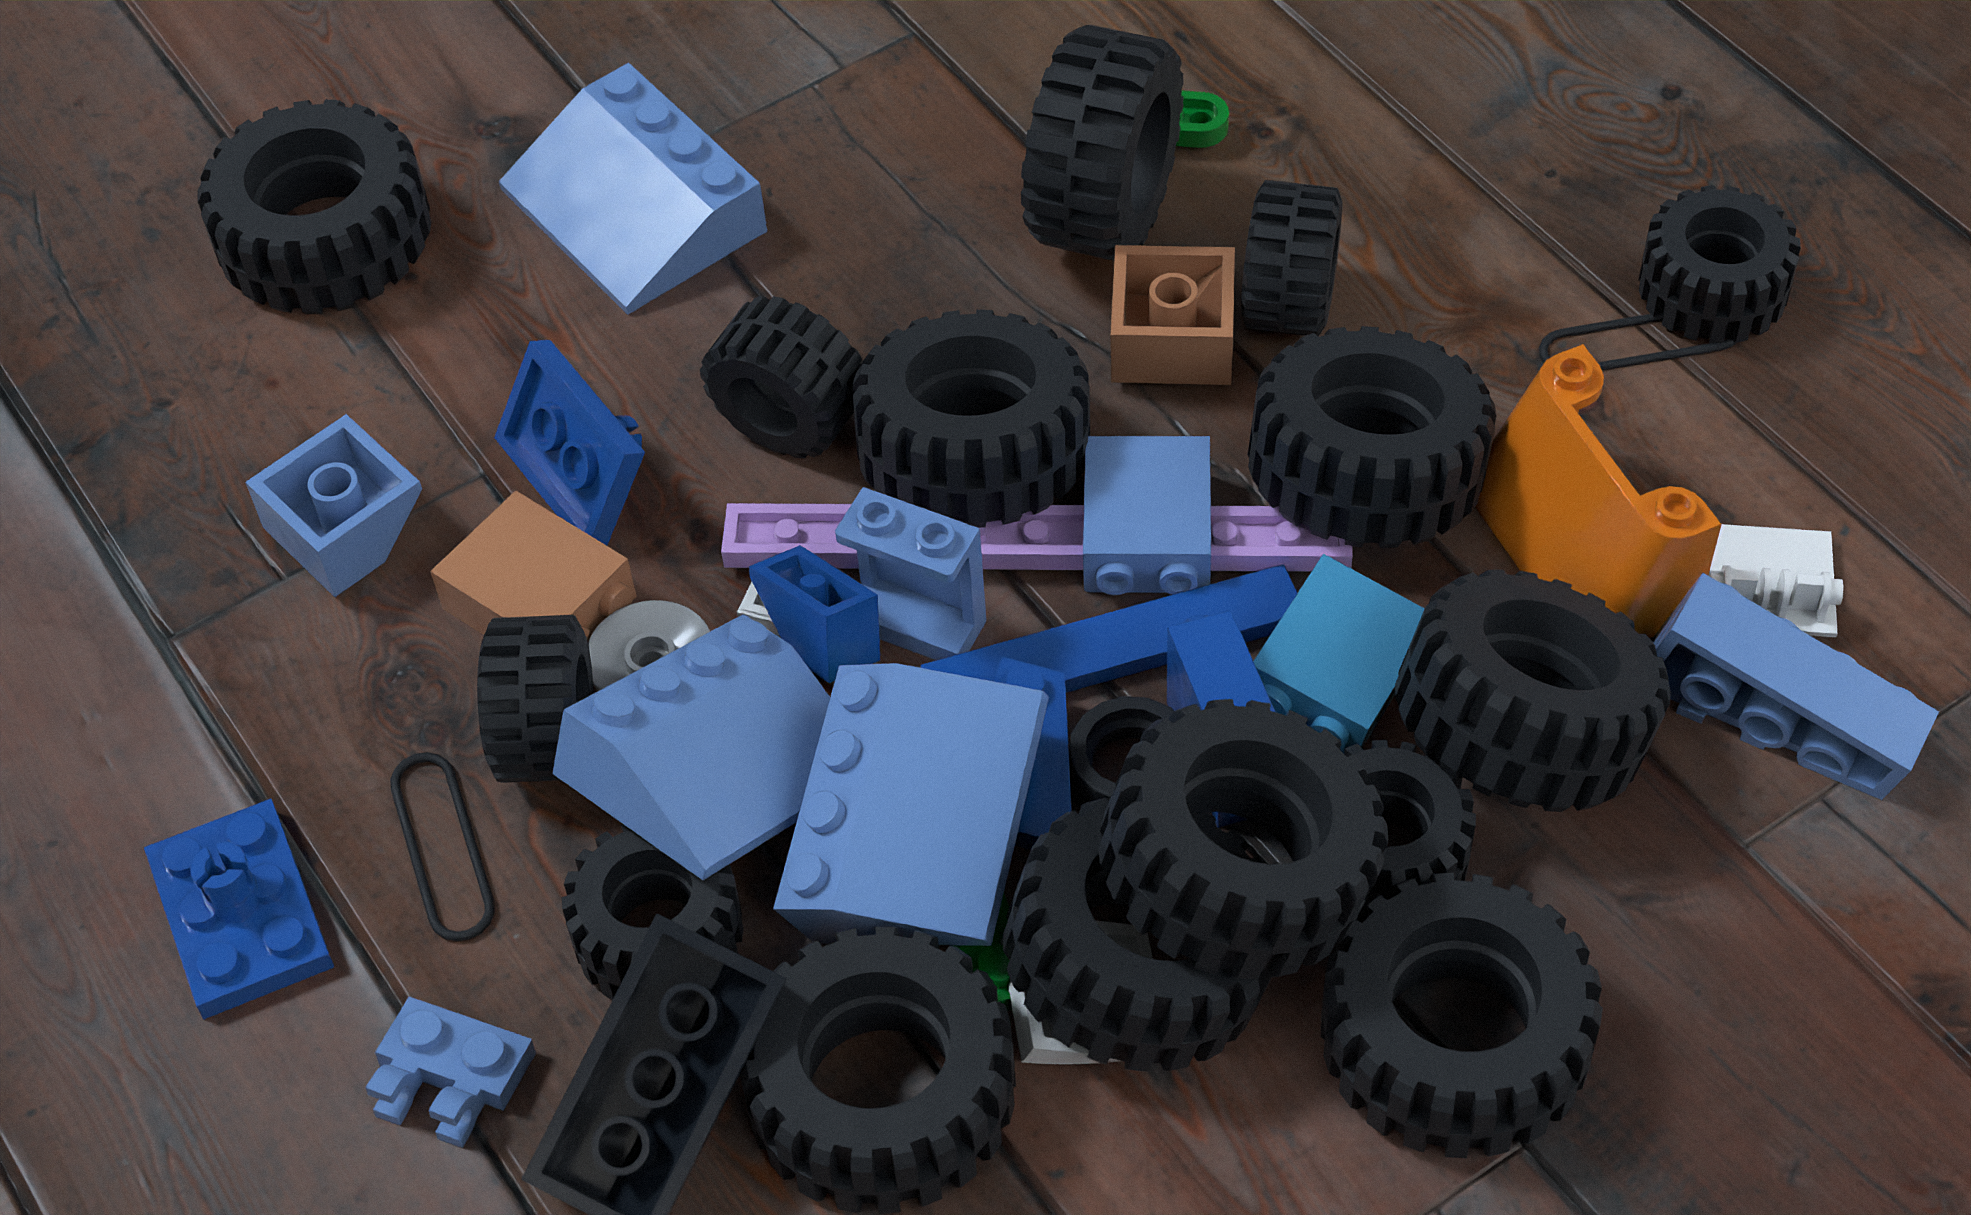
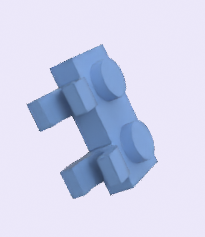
M408 997L375 1051L380 1067L367 1084L366 1091L369 1096L379 1099L373 1109L375 1117L401 1125L412 1105L415 1094L423 1082L441 1088L442 1090L428 1110L431 1118L441 1121L435 1131L437 1139L463 1148L484 1104L504 1111L536 1054L532 1039Z

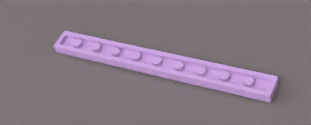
M727 503L721 550L724 568H749V566L801 545L835 568L859 569L857 550L837 543L835 535L837 526L852 504ZM1050 505L1049 508L1036 515L1029 511L1022 514L1020 521L1005 525L1002 524L1001 520L986 522V528H980L983 569L1083 570L1084 505ZM1211 506V571H1260L1284 564L1287 571L1312 572L1323 554L1352 568V546L1345 545V539L1330 536L1326 540L1312 535L1309 527L1302 523L1296 527L1283 518L1279 512L1280 506L1275 508L1271 506Z

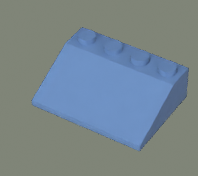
M630 63L582 88L499 181L501 190L627 315L767 232L760 183Z
M743 614L564 709L552 774L701 880H705L797 822L830 696L792 645L767 630L763 624Z
M897 663L839 666L773 909L811 941L818 940L819 943L824 944L837 942L835 933L856 928L857 936L875 935L876 926L898 927L899 936L912 938L914 931L938 937L939 945L991 946L1049 700L1048 695L1042 690Z

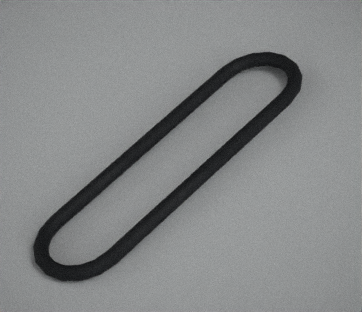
M1662 312L1654 317L1651 314L1563 328L1550 332L1542 339L1539 346L1540 359L1545 363L1547 359L1551 358L1548 354V347L1556 339L1663 321L1664 313ZM1731 336L1724 340L1723 343H1710L1597 363L1603 371L1721 351L1733 347L1736 343L1734 337Z
M429 752L414 754L402 760L394 769L390 778V785L428 921L434 932L444 939L452 941L470 940L481 934L491 924L495 914L492 892L454 769L449 761L439 754ZM431 762L437 764L442 768L447 779L485 907L482 919L468 930H449L441 924L437 915L400 788V779L403 773L417 763Z

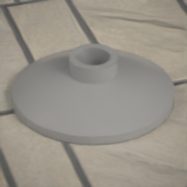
M642 601L613 612L597 626L588 642L593 685L600 691L710 632L707 624L693 610L669 601Z

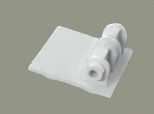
M1721 525L1708 576L1720 583L1732 586L1745 598L1774 615L1793 622L1801 631L1810 636L1837 637L1836 605H1841L1843 580L1834 579L1830 531Z

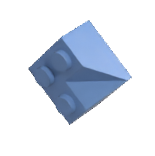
M347 414L245 482L263 528L334 597L385 563L422 491L420 481Z

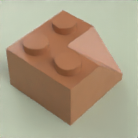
M1115 245L1111 317V383L1231 385L1235 247Z

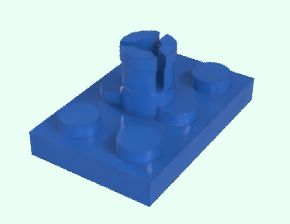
M551 340L530 341L494 438L557 516L606 546L608 545L645 454L642 449V435H630L628 433L634 431L639 426L635 419L629 415L614 416Z
M272 798L144 847L196 1007L203 1020L334 968Z

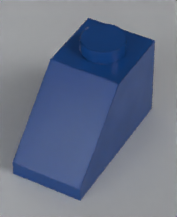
M801 545L749 566L750 579L781 639L793 646L813 673L831 683L835 681L838 668L841 665H864L880 661L878 594Z

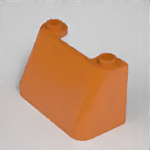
M1582 344L1558 353L1545 361L1492 442L1483 490L1475 507L1520 571L1536 573L1538 579L1549 582L1558 579L1572 584L1571 589L1586 596L1590 592L1604 600L1605 607L1614 613L1621 611L1631 619L1638 634H1646L1651 638L1655 636L1702 573L1709 575L1722 524L1697 494L1685 488L1668 486L1639 495L1578 414L1579 409L1585 408L1597 401L1602 393L1604 374L1600 365Z

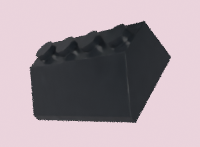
M656 914L521 1180L589 1215H670L787 978Z

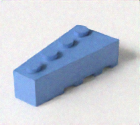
M1705 573L1700 575L1652 639L1657 657H1662L1667 670L1671 691L1670 699L1679 703L1677 714L1702 724L1707 714L1738 727L1742 731L1741 741L1762 750L1765 747H1785L1797 752L1798 765L1880 800L1912 770L1939 713L1936 709L1917 699L1910 691L1886 681L1859 665L1849 655L1835 651L1801 631L1793 622L1774 615L1742 596L1732 586L1720 583Z

